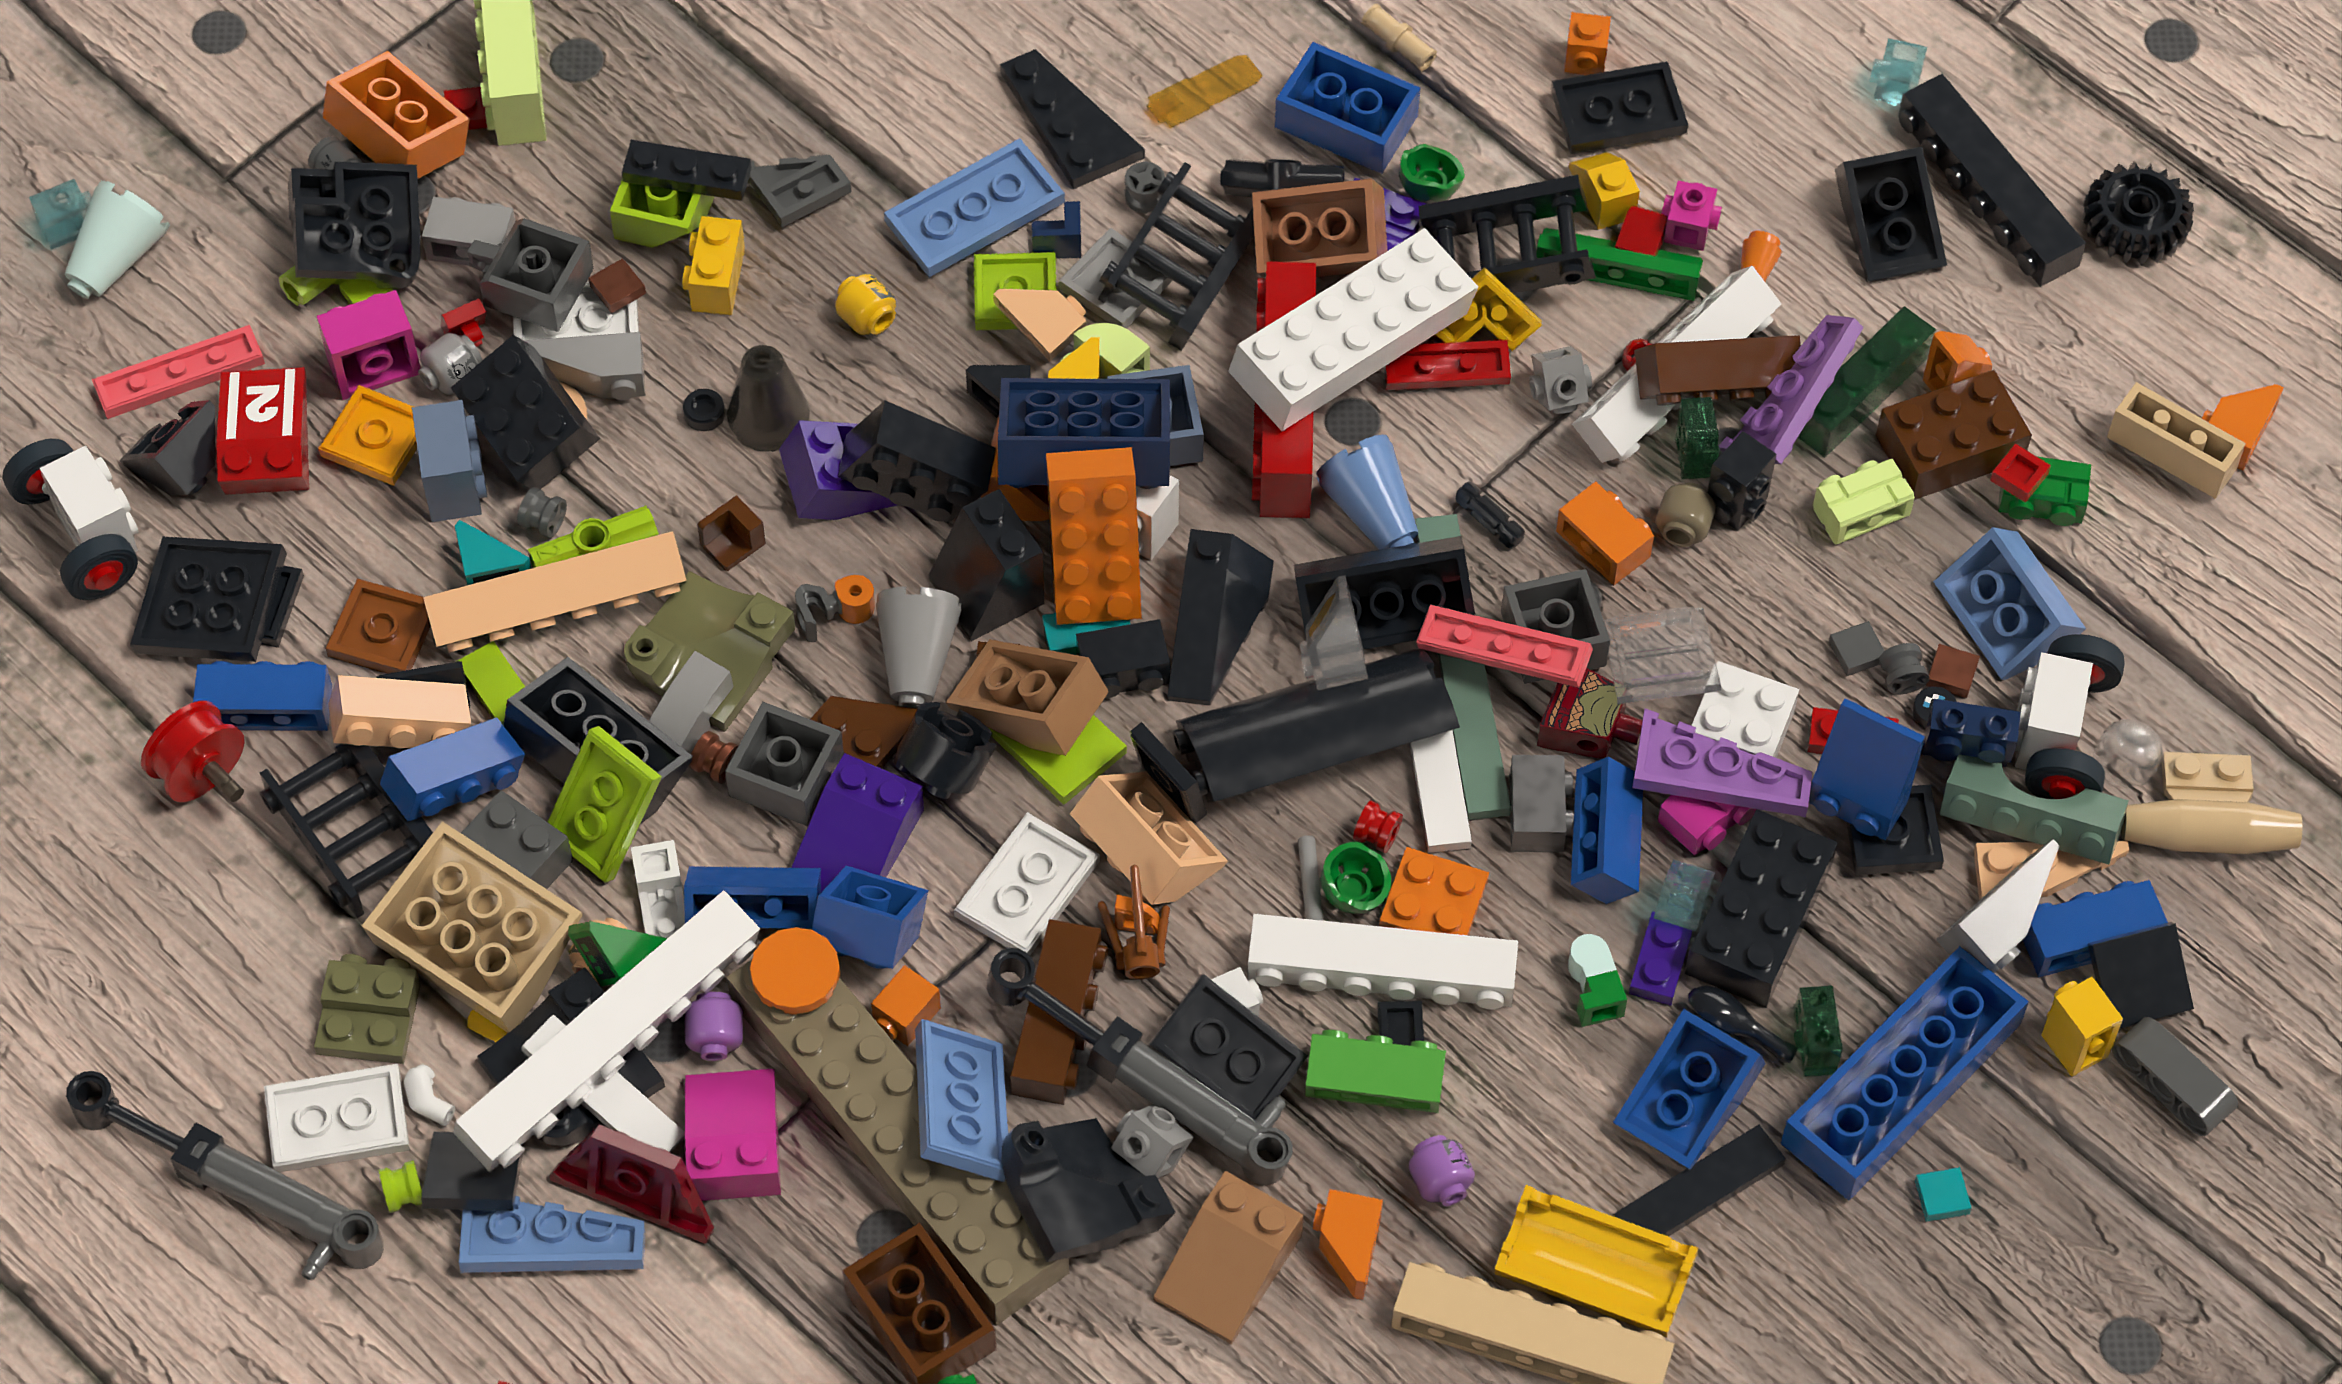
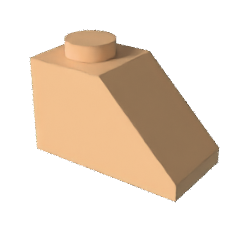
M998 289L993 294L994 304L1049 362L1073 341V334L1086 326V319L1083 317L1086 311L1071 295L1065 299L1059 291Z

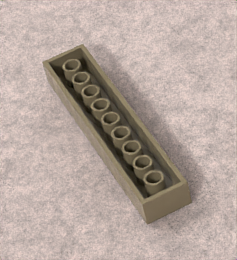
M752 960L726 977L731 1000L740 1005L746 1021L914 1226L918 1223L923 1226L966 1289L996 1326L1069 1274V1258L1046 1262L1011 1195L1006 1179L1002 1182L921 1158L917 1070L841 978H839V982H837V986L833 990V995L827 1003L811 1012L794 1015L783 1013V1010L775 1007L772 1009L761 1001L753 988L750 972Z

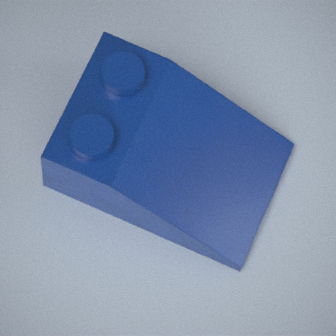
M1845 698L1839 708L1812 779L1809 804L1826 816H1836L1853 824L1863 834L1875 835L1886 841L1909 800L1925 736Z
M1683 1009L1613 1123L1691 1170L1742 1103L1766 1063L1760 1053Z

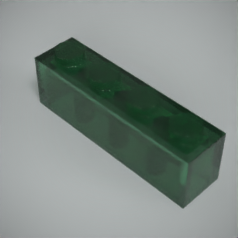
M1904 306L1838 369L1833 383L1826 389L1814 409L1812 418L1805 424L1798 438L1826 458L1928 359L1936 329Z

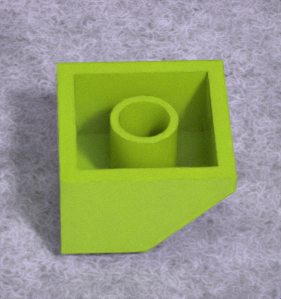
M622 180L610 209L614 239L653 248L686 235L699 228L701 216L707 217L714 196L628 183Z

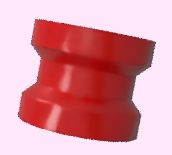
M1370 800L1357 821L1353 840L1360 843L1368 841L1375 845L1377 851L1386 854L1399 832L1403 815L1396 811L1385 812L1381 810L1378 803Z

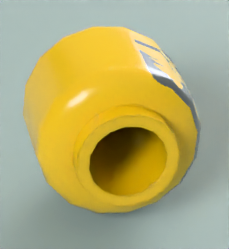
M862 274L857 277L851 276L840 284L835 302L836 312L855 332L860 335H877L885 331L892 324L896 316V298L876 277L871 274Z

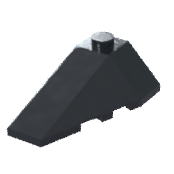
M1196 529L1190 530L1168 701L1211 705L1232 667L1233 659L1242 643H1245L1249 637L1251 627L1259 613L1263 612L1268 603L1274 560L1234 534Z

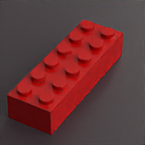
M1266 261V278H1258L1256 333L1316 296V263ZM1254 401L1252 501H1260V517L1310 519L1314 411L1281 431Z

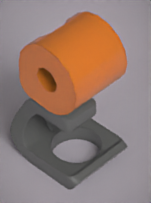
M850 575L840 578L835 582V591L831 595H828L826 590L820 586L802 584L796 590L795 605L797 621L806 640L809 642L817 641V622L813 619L809 610L811 605L818 606L824 612L827 620L834 618L836 613L844 621L851 624H861L869 620L875 610L874 587L871 581L862 575Z

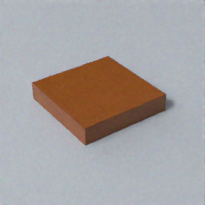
M357 578L325 648L327 656L387 674L411 670L431 627L423 596Z

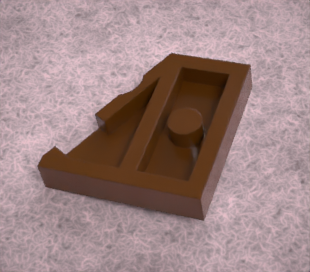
M830 696L810 720L841 731L844 753L882 769L897 752V748L917 709Z

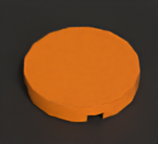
M797 927L778 930L765 938L754 951L750 965L753 988L761 1001L772 1009L775 1007L783 1010V1013L794 1015L811 1012L827 1003L833 995V990L840 978L837 951L828 939L813 930Z

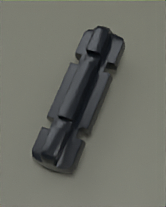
M1466 482L1457 490L1456 502L1465 510L1471 509L1472 512L1470 514L1493 535L1499 534L1498 540L1507 548L1513 549L1524 539L1525 530L1515 520L1509 521L1510 516L1487 495L1481 496L1482 491L1474 483Z

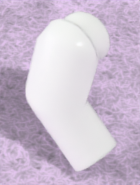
M418 1065L415 1068H411L404 1078V1087L410 1108L443 1126L448 1125L454 1116L455 1106L434 1096L432 1088V1078L435 1077L434 1071L427 1065Z

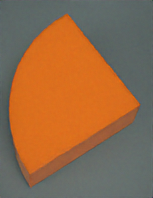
M1117 895L1115 927L1118 930L1135 932L1131 897ZM1142 902L1145 933L1157 934L1160 916L1155 909Z

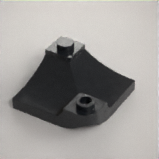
M334 162L333 169L291 168L288 180L289 220H291L296 277L362 279L374 282L377 288H404L413 283L420 263L417 165ZM399 267L403 272L393 271L390 268Z
M586 968L581 969L549 990V996L526 1019L491 1047L477 1055L479 1064L497 1086L529 1058L521 1050L522 1046L552 1015L567 1026L605 992ZM634 1047L622 1057L626 1062L617 1072L647 1099L665 1087L664 1079L642 1050L639 1051ZM582 1104L574 1109L567 1105L555 1115L561 1120L549 1132L538 1139L551 1145H569L583 1140L599 1124L604 1127L606 1126Z
M1097 1118L1042 1128L1039 1121L1022 1123L1015 1126L1003 1140L1001 1160L1008 1188L1046 1262L1113 1249L1125 1238L1158 1232L1176 1213L1156 1174L1145 1176L1111 1149L1113 1143L1104 1132Z

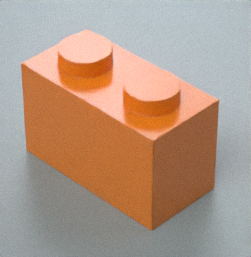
M1596 481L1559 509L1556 532L1613 585H1616L1651 557L1654 535L1648 524L1641 518H1635L1623 507L1621 500L1615 493L1606 491Z

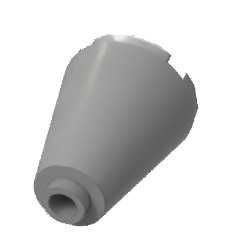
M906 587L885 589L877 595L876 610L890 697L898 701V705L901 707L918 709L924 702H931L934 699L961 613V603H959V598L956 595L933 588L920 587V594L906 595Z

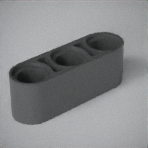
M2144 1017L2112 1046V1052L2117 1062L2185 1126L2199 1136L2208 1135L2238 1108L2237 1097L2228 1085L2160 1023L2150 1017Z

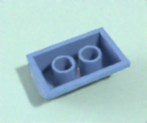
M1992 527L1933 581L2001 680L2009 679L2027 670L2028 667L2036 666L2041 652L2047 653L2050 644L2057 638L2081 634L2086 630V627L2017 531Z

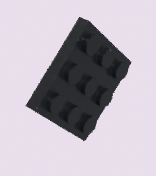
M162 536L130 646L136 654L256 662L287 555L284 546L273 543Z

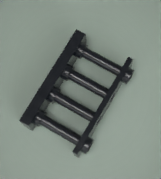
M1186 162L1183 163L1177 174L1171 171L1168 172L1157 190L1163 196L1119 264L1111 260L1099 279V282L1105 286L1098 300L1105 303L1116 287L1171 321L1169 325L1175 329L1168 343L1180 351L1183 350L1255 236L1253 207L1246 218L1240 214L1235 217L1182 184L1191 168V165ZM1174 197L1227 230L1226 235L1232 238L1228 247L1226 248L1221 244L1218 247L1165 215L1163 212ZM1154 227L1208 260L1207 265L1213 268L1208 278L1202 274L1199 277L1146 245L1144 242ZM1134 257L1189 290L1188 295L1194 298L1189 308L1183 304L1180 307L1176 306L1125 274Z
M1579 175L1418 206L1419 218L1423 229L1425 228L1437 240L1454 261L1453 237L1477 232L1481 270L1485 267L1513 294L1562 284L1574 285L1583 280L1596 278L1588 250H1577L1573 214L1587 210L1586 196ZM1557 216L1561 254L1537 259L1533 221ZM1517 224L1521 262L1497 266L1493 229ZM1481 270L1466 272V274L1472 279Z
M339 743V745L334 747V753L281 785L277 783L268 769L260 772L264 790L260 792V796L272 814L278 811L281 813L331 882L328 889L335 902L341 909L348 906L356 918L364 915L358 893L411 862L433 834L422 817L407 821L382 788L380 782L385 767L369 745L358 746ZM343 767L346 769L355 768L360 775L357 778V784L307 814L301 816L290 801L291 798ZM376 797L383 806L380 809V815L327 847L322 845L312 831L365 798L372 800ZM391 829L394 832L400 829L406 838L403 840L404 845L351 878L347 879L336 864V861L385 831Z

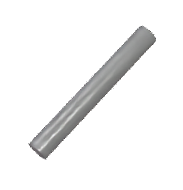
M1302 836L1298 839L1305 919L1323 921L1315 838L1313 836Z

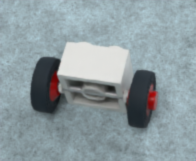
M52 438L34 442L18 451L8 461L3 470L4 485L9 494L21 504L34 505L49 500L52 501L55 513L76 546L67 555L60 567L61 580L68 592L79 600H94L107 596L121 588L130 580L137 569L138 559L135 552L138 549L133 535L138 533L139 530L129 513L131 506L120 487L115 489L110 482L113 478L103 458L94 459L86 445L73 451L65 441Z
M2084 634L2059 637L2050 644L2047 653L2041 652L2037 668L2028 667L2024 688L2021 689L2017 711L2021 712L2018 742L2015 751H2018L2015 768L2026 770V787L2036 797L2065 799L2079 794L2086 788L2098 792L2103 791L2105 781L2103 766L2093 757L2076 751V747L2080 738L2087 693L2111 690L2120 683L2125 666L2124 655L2116 645L2105 639Z

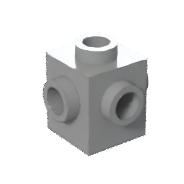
M1569 346L1531 355L1534 375L1529 377V384L1534 400H1538L1541 405L1549 411L1553 410V413L1556 414L1577 410V404L1589 402L1587 389L1592 388V377L1588 365L1583 364L1580 352Z
M1152 1104L1137 1111L1131 1110L1121 1119L1116 1128L1119 1135L1111 1149L1145 1176L1156 1174L1157 1178L1173 1172L1193 1136L1176 1123L1175 1117L1169 1111Z

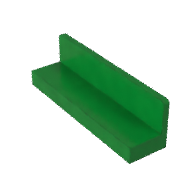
M1551 228L1543 230L1537 244V259L1561 254L1559 230ZM1576 233L1577 250H1588L1595 270L1596 278L1588 279V281L1695 301L1703 264L1702 258L1659 250L1656 256L1617 249L1615 248L1617 241Z

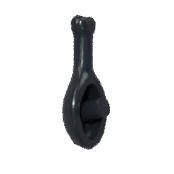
M1707 985L1693 988L1688 993V1003L1707 1023L1719 1030L1749 1037L1775 1055L1782 1063H1790L1797 1054L1795 1045L1783 1040L1762 1026L1731 994Z

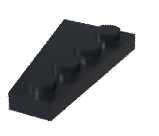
M1036 49L1000 64L1001 76L1073 189L1145 159V149Z

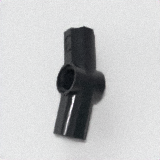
M1228 159L1220 175V185L1223 186L1225 194L1252 197L1253 192L1345 182L1344 166L1301 164V161L1287 159L1265 160V162Z

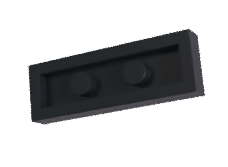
M631 139L621 173L623 182L743 201L752 166L750 158Z

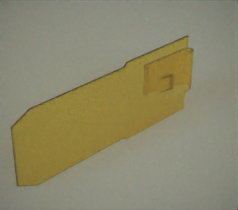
M1237 55L1189 79L1185 78L1147 97L1150 103L1146 107L1158 123L1166 122L1172 128L1209 110L1211 106L1257 84L1263 75L1247 55Z

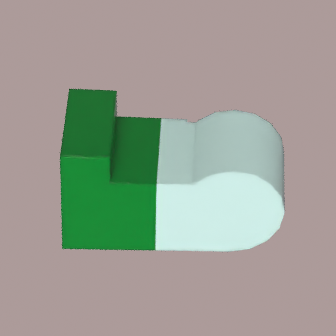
M1584 934L1577 937L1570 949L1568 970L1572 978L1580 983L1583 993L1579 996L1577 1007L1581 1026L1585 1027L1624 1017L1628 999L1607 943L1601 937L1593 934Z

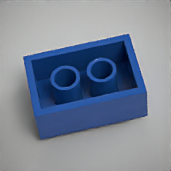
M1312 42L1276 98L1275 128L1383 174L1418 117L1420 87Z

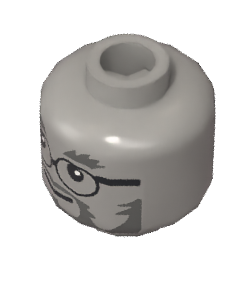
M447 333L422 350L420 354L422 368L418 370V373L424 384L431 391L437 388L444 394L452 395L454 392L451 390V387L482 361V357L477 347L467 336L462 335L459 337L456 334Z

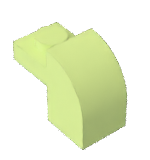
M1096 323L1085 326L1073 334L1074 350L1089 338L1100 337V378L1107 379V376L1150 370V346L1122 326L1111 323ZM1070 352V353H1068L1067 355H1065V356L1062 358V360H1063L1064 358H1066V357H1067L1069 354H1071L1072 352Z

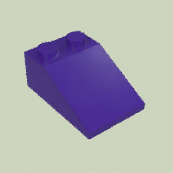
M844 753L824 787L791 868H821V892L845 866L887 877L924 812L922 786Z

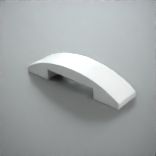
M674 840L631 847L645 933L669 938L685 924L684 895Z

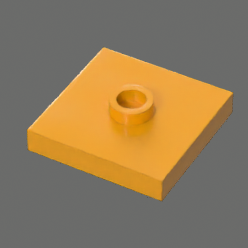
M358 385L318 448L320 457L394 486L417 450L412 407L414 406Z

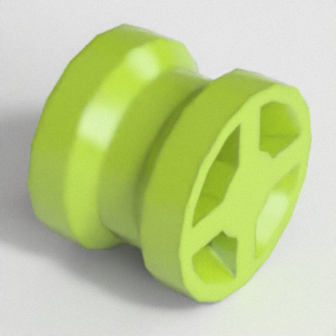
M414 1160L405 1162L402 1168L392 1171L389 1168L378 1170L389 1213L399 1211L402 1205L408 1203L416 1206L422 1204V1188Z

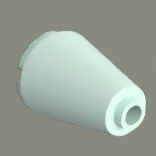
M103 180L99 182L93 192L64 274L70 280L67 286L73 292L86 299L91 294L100 297L170 227L169 222L160 223L164 216L149 203L128 190L123 195H119L111 191L115 186L114 183Z

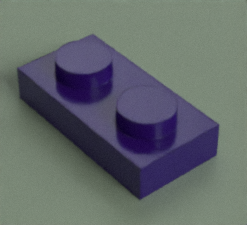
M1652 911L1630 984V995L1672 1005L1692 936L1694 922Z

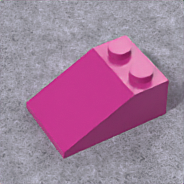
M775 1069L685 1075L686 1169L702 1201L781 1195Z

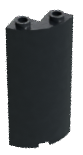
M1416 648L1176 720L1178 729L1173 731V738L1179 755L1186 754L1188 762L1195 761L1197 770L1192 771V777L1197 781L1201 795H1205L1207 802H1215L1460 728L1442 677L1438 679L1435 677L1433 670L1434 662L1423 649Z

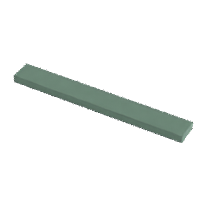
M1457 514L1415 518L1418 535L1416 536L1418 543L1461 536ZM1437 653L1442 680L1460 728L1453 729V736L1468 820L1510 816L1511 805L1485 665Z

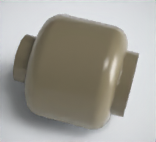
M1696 483L1671 486L1663 495L1656 515V526L1660 533H1662L1663 538L1670 544L1678 547L1691 546L1703 541L1707 537L1715 515L1716 504L1706 490Z

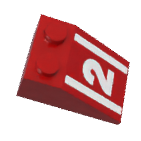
M305 367L221 372L216 440L217 479L225 495L310 490Z

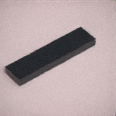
M1758 1124L1695 1163L1691 1170L1685 1169L1613 1214V1217L1669 1237L1785 1164L1786 1158L1761 1125Z

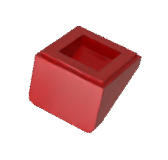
M1631 206L1626 214L1615 248L1656 256L1665 238L1668 216L1637 206Z

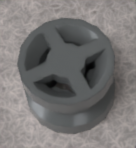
M1137 162L1126 171L1125 200L1127 205L1134 211L1140 213L1152 212L1163 196L1157 192L1165 178L1164 171L1160 166L1152 162ZM1148 187L1151 188L1149 191H1144Z
M533 487L526 493L521 502L517 523L526 529L535 527L539 529L541 535L552 538L563 523L567 510V501L558 496L549 498L543 490Z
M1914 643L1898 644L1885 650L1880 655L1879 662L1881 668L1888 673L1886 684L1890 693H1911L1921 689L1929 682L1928 671L1920 663L1923 655L1918 645Z

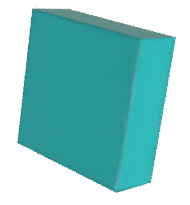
M1960 1167L1916 1175L1914 1182L1926 1222L1970 1215L1972 1207Z

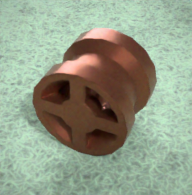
M709 730L696 743L691 754L693 758L689 768L698 773L706 771L711 775L712 780L723 784L726 782L725 771L739 745L733 742L724 743L720 741L719 735Z

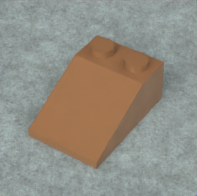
M989 639L946 701V704L956 712L959 709L980 720L986 727L1031 749L1066 756L1109 691L1089 657Z
M1225 1171L1201 1206L1155 1292L1153 1300L1232 1345L1301 1239L1303 1214Z

